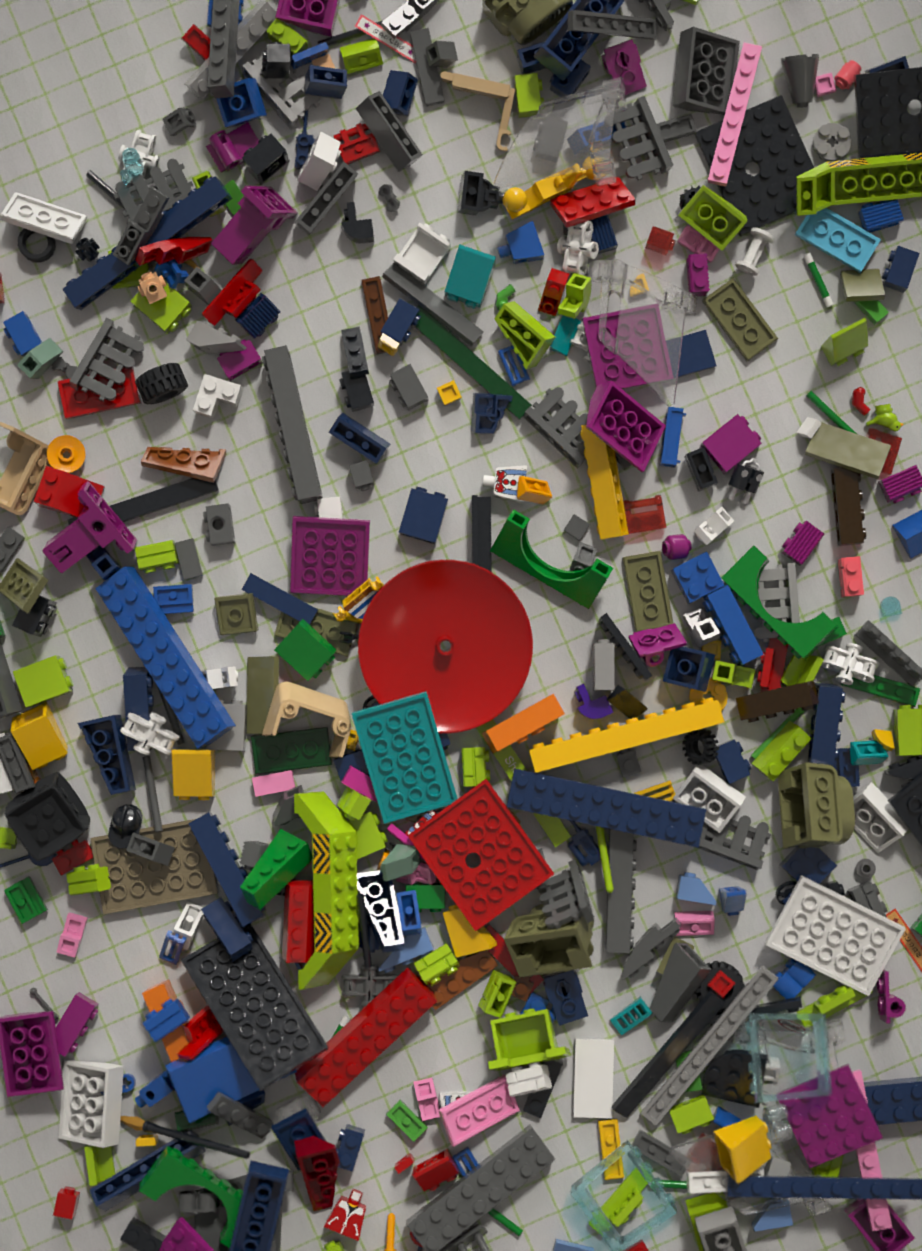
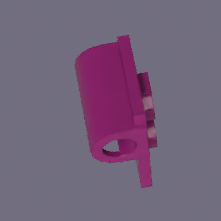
M633 39L604 49V55L601 56L603 66L606 72L612 76L618 97L647 87L640 66L641 59Z
M247 122L228 134L225 130L216 132L209 138L210 144L206 148L220 172H228L243 163V154L249 148H254L258 145L259 139Z
M675 623L655 629L642 630L628 636L639 658L643 657L649 667H655L662 663L664 651L687 645L686 640ZM659 655L660 658L657 662H654L651 657Z
M883 970L877 981V991L879 994L877 1007L880 1019L885 1023H890V1018L901 1017L905 1013L906 1005L903 1000L889 993V972ZM895 1002L893 1008L890 1009L891 1004Z

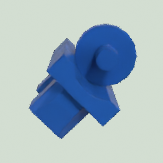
M175 259L161 265L157 263L154 268V272L157 273L158 277L161 275L165 277L170 288L176 289L178 283L185 284L184 280L189 276L186 270H181L182 263L178 264Z

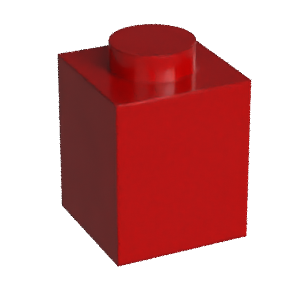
M73 1187L61 1188L57 1194L53 1216L72 1220L76 1215L80 1192L76 1191Z

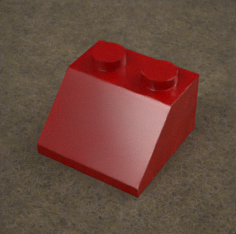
M449 1149L414 1166L413 1176L424 1192L428 1189L430 1192L440 1186L439 1184L445 1180L447 1182L454 1180L457 1177L456 1174L459 1173V1169Z

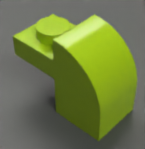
M576 273L571 276L566 284V297L558 307V314L576 319L580 312H585L591 296L592 284L590 277Z
M716 660L712 680L752 688L756 669Z

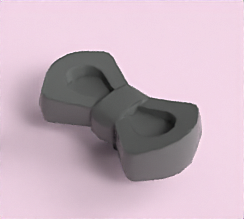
M382 185L378 193L385 197L387 211L394 212L398 210L400 201L396 199L392 185Z
M61 356L52 364V370H61L66 374L67 379H70L77 369V366H70Z

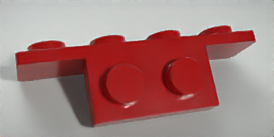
M250 258L202 312V316L214 326L226 313L237 318L261 290L253 283L263 271L260 266Z
M777 638L769 639L768 648L761 655L760 663L763 664V671H759L757 682L760 683L761 692L781 688L782 686L780 680L784 673L788 644L784 646Z
M208 1005L183 1026L189 1043L177 1053L178 1058L187 1060L196 1058L204 1048L208 1047L217 1036L223 1033V1029Z

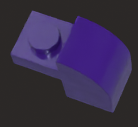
M584 684L576 687L577 691L574 692L578 702H583V705L577 707V710L584 717L599 719L614 713L610 703L606 700V695L591 701Z

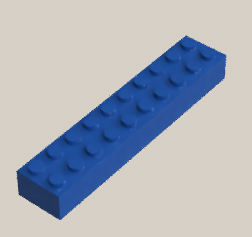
M124 566L95 588L197 749L209 746L236 726L135 567Z

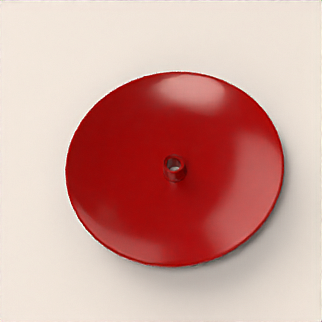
M428 561L398 573L373 597L367 607L360 627L358 638L359 663L365 682L379 704L427 691L438 733L463 732L479 727L497 717L514 701L521 691L532 662L533 637L531 625L520 599L494 573L465 561ZM443 641L450 642L451 645L448 650L440 648V644Z

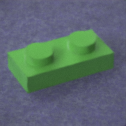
M401 1099L386 1113L413 1142L428 1128Z

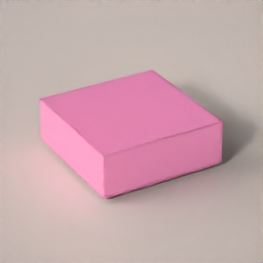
M832 72L816 76L815 91L817 97L837 91Z

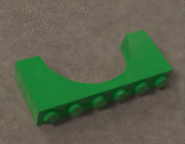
M513 509L490 551L589 609L607 581L613 567L599 559H596L589 567L578 571H565L548 565L536 555L530 546L527 536V526L530 519Z
M753 545L721 579L724 581L725 586H729L731 592L734 591L738 595L736 599L743 606L747 603L752 608L750 612L757 619L761 617L765 621L763 625L770 632L774 630L779 635L777 639L784 646L789 644L793 648L791 652L798 659L802 657L806 660L838 629V626L824 612L809 621L801 623L783 622L771 616L764 609L758 592L761 573L769 563V560Z
M167 1146L141 1180L139 1192L156 1202L168 1190L182 1185H197L212 1191L220 1198L226 1208L227 1220L220 1233V1242L230 1248L243 1191L233 1188L227 1180L217 1178L211 1170L203 1169L194 1159L184 1157L178 1149H172Z

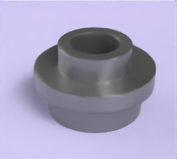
M862 859L856 865V872L862 878H870L876 871L874 862L869 859ZM865 865L869 866L868 872L863 871Z

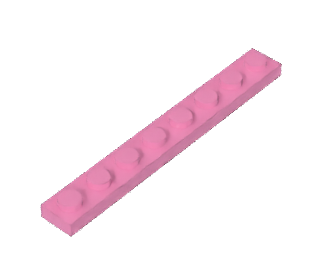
M743 43L708 183L727 186L762 46Z
M860 1069L854 1070L852 1072L867 1102L862 1072ZM873 1142L856 1149L861 1177L882 1178L876 1143ZM865 1199L872 1231L892 1228L887 1199Z

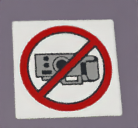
M783 1015L772 1021L801 1037L812 1031Z

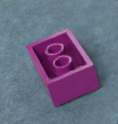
M857 1199L844 1209L875 1251H900L915 1239L888 1202L892 1228L876 1231L871 1229L865 1199Z

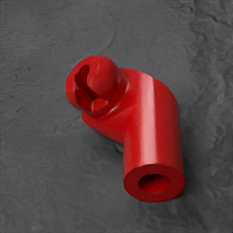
M858 387L852 393V405L865 416L871 409L864 403L865 389Z

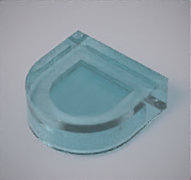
M890 596L881 601L880 610L882 617L902 614L900 602L897 598Z

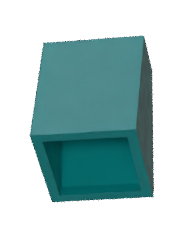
M459 244L444 291L447 299L452 302L462 301L467 307L473 309L476 307L480 308L495 268L496 257Z

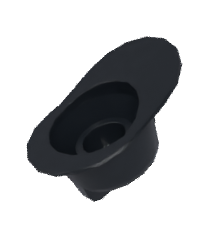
M125 804L114 811L108 837L115 847L120 849L127 848L132 834H139L143 815L137 806Z

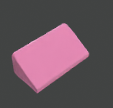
M713 911L675 912V918L677 917L681 923L680 932L676 936L714 935L715 918Z

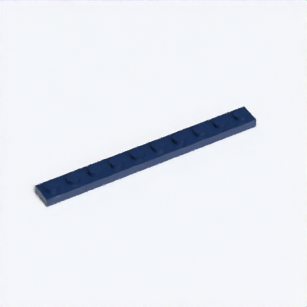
M727 1175V1196L922 1200V1178L748 1176L737 1184L730 1175Z

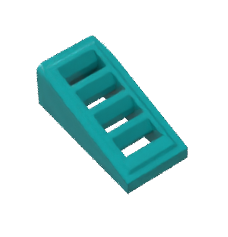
M639 996L612 1017L610 1021L622 1036L649 1017L653 1012ZM637 1005H640L643 1009V1014L636 1008ZM633 1009L635 1013L638 1015V1018L635 1019L634 1016L630 1013V1010ZM627 1014L632 1022L629 1024L623 1015ZM619 1018L626 1025L625 1028H622V1026L617 1021Z

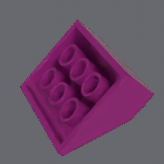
M279 0L275 18L312 33L332 37L340 0Z
M612 380L599 384L590 400L586 428L640 472H644L666 425Z
M53 1011L19 1013L0 1017V1049L7 1097L63 1090L64 1084Z

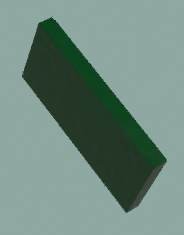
M328 727L282 732L275 736H251L255 774L332 765L331 757H329Z

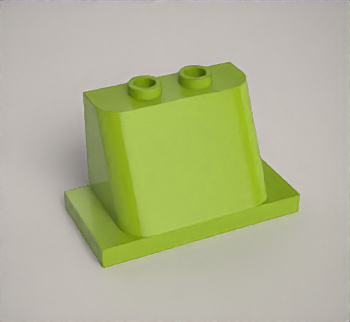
M534 1008L523 1011L524 1014L516 1015V1012L504 1014L505 1018L490 1021L497 1060L488 1062L489 1070L496 1072L526 1066L535 1062L541 1063L571 1057L569 1048L565 1046L558 1047L548 1009L535 1011Z

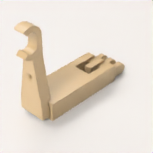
M443 71L441 73L442 81L451 83L452 88L455 90L505 100L496 144L499 150L508 151V148L501 146L500 143L503 135L510 136L512 134L507 128L515 97V89L510 88L508 84Z

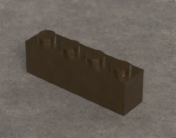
M834 468L831 470L837 544L838 546L862 544L864 539H866V529L862 525L865 514L860 504V501H863L862 490H859L861 474L845 468Z
M813 680L736 698V703L741 721L748 720V723L759 721L760 716H765L766 719L777 717L778 712H783L784 715L795 713L797 708H801L802 711L814 709L813 705L818 704L819 700Z

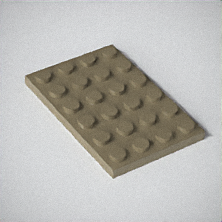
M195 819L162 825L163 831L157 833L154 826L140 829L139 835L175 847L168 866L126 851L127 848L120 849L115 847L110 842L108 835L90 838L94 863H99V867H108L109 872L108 878L110 879L111 888L99 892L103 914L218 894L215 873L188 824Z

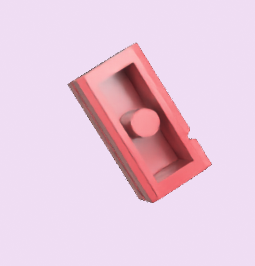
M860 556L838 559L840 587H842L841 598L864 595Z

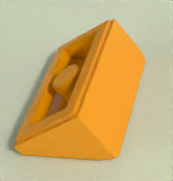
M519 476L517 498L519 500L545 504L552 498L547 481Z

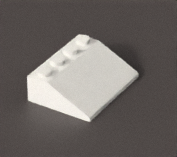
M64 1060V1089L61 1095L59 1139L102 1148L119 1144L124 1066L111 1063Z

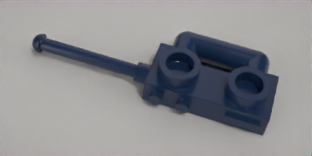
M308 110L304 113L302 134H298V137H296L298 143L296 144L295 168L301 170L309 156V147H312L316 140L314 135H307Z
M569 820L577 833L571 837L572 841L568 843V848L581 866H586L589 863L591 866L601 860L598 845L593 840V836L590 835L588 829H581L575 821ZM578 845H581L585 852L588 854L586 857H584V855L581 853V851L577 847Z

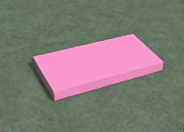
M502 1075L438 1111L451 1145L456 1146L520 1110L515 1097H511L509 1094L506 1075Z

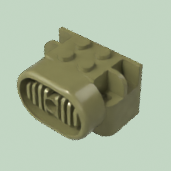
M483 0L482 11L502 35H513L520 45H526L560 21L573 5V0Z
M803 763L781 772L778 776L783 849L795 846L800 848H818L829 844L841 845L847 842L855 828L853 790L849 781L843 776H838L833 766L824 764Z
M539 904L533 907L529 914L516 917L511 922L504 940L519 977L552 974L553 972L560 971L568 972L570 970L592 967L590 956L594 951L591 942L594 921L587 923L584 916L580 917V920L576 922L573 920L561 925L559 929H548L545 924V920L548 917H545L542 912V908L546 905Z

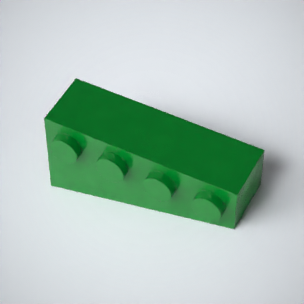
M280 829L240 886L247 903L261 910L313 859L308 843Z

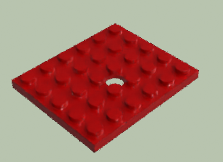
M487 779L407 835L475 932L555 874ZM470 853H477L481 858V863L476 868L468 867L465 862L466 856Z

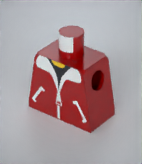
M352 1189L349 1198L340 1196L326 1219L324 1227L359 1241L366 1205L360 1203L363 1193Z

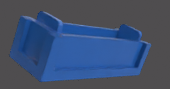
M668 407L666 410V427L663 434L660 466L675 468L677 464H680V460H677L682 417H686V413H683L684 408Z

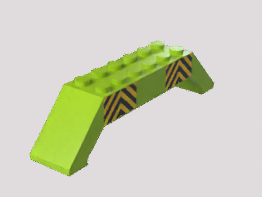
M922 153L829 161L797 176V216L817 214L818 211L832 205L922 197Z
M324 791L294 794V813L299 814L311 831L313 848L315 953L304 968L298 970L299 990L328 985L359 949L356 897V831Z

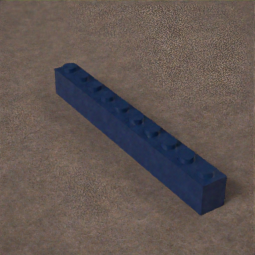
M214 176L206 179L200 188L191 190L185 199L176 201L172 205L173 208L162 212L164 215L146 245L180 238L233 198L217 177ZM114 247L111 250L112 253L99 258L96 261L97 264L93 267L84 269L81 272V276L68 281L66 287L62 290L74 308L82 310L141 267L135 261L136 258L130 265H127L112 255L116 249Z

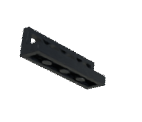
M472 495V564L492 572V556L490 551L491 497Z

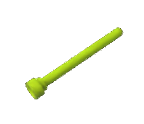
M595 826L605 888L608 893H612L614 889L604 828Z

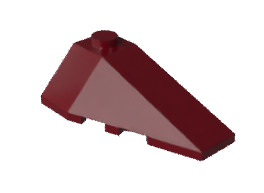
M315 1136L294 1141L297 1160L313 1211L333 1207L337 1169L340 1162L336 1146Z

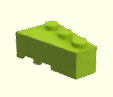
M515 301L503 304L494 318L506 339H509L512 343L514 352L522 359L526 370L537 366L556 338Z

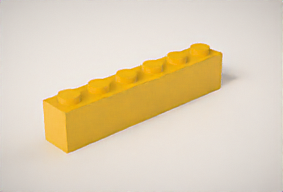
M582 425L581 438L584 441V456L588 464L587 475L591 481L590 493L594 499V514L597 517L598 523L597 533L600 535V540L629 535L615 450L587 429L586 425Z

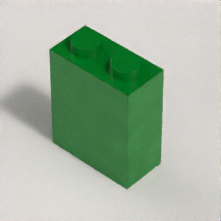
M302 619L274 651L309 681L312 677L316 679L323 671L321 667L324 664L328 666L334 660L333 654L336 649Z

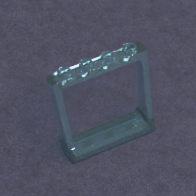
M749 1014V1022H746V1033L750 1034L751 1042L747 1043L748 1054H752V1062H749V1072L754 1077V1082H751L750 1089L751 1094H755L756 1103L832 1094L825 1014ZM759 1020H811L813 1022L818 1077L817 1090L765 1095L763 1093L758 1034Z
M628 1140L572 1184L570 1192L612 1251L625 1250L677 1213V1208L674 1205L676 1202L672 1194H666L663 1189L664 1184L659 1177L655 1178L653 1176V1169L648 1161L643 1162L639 1148L637 1146L633 1147ZM628 1155L666 1209L631 1232L621 1236L586 1187L620 1157Z

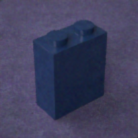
M422 487L411 488L399 534L436 545L448 504V498H445L446 495L439 492L430 494L427 493V489Z

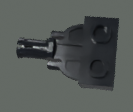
M464 171L461 175L457 213L476 216L478 212L486 211L489 208L497 209L499 204H503V195L505 193L499 191L500 186H495L490 181L483 179L484 173Z

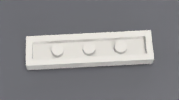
M757 1169L749 1176H764V1169ZM725 1170L686 1173L687 1193L727 1192V1175L729 1174Z

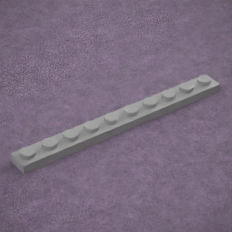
M763 965L643 1108L641 1114L654 1125L661 1121L778 980L776 975Z

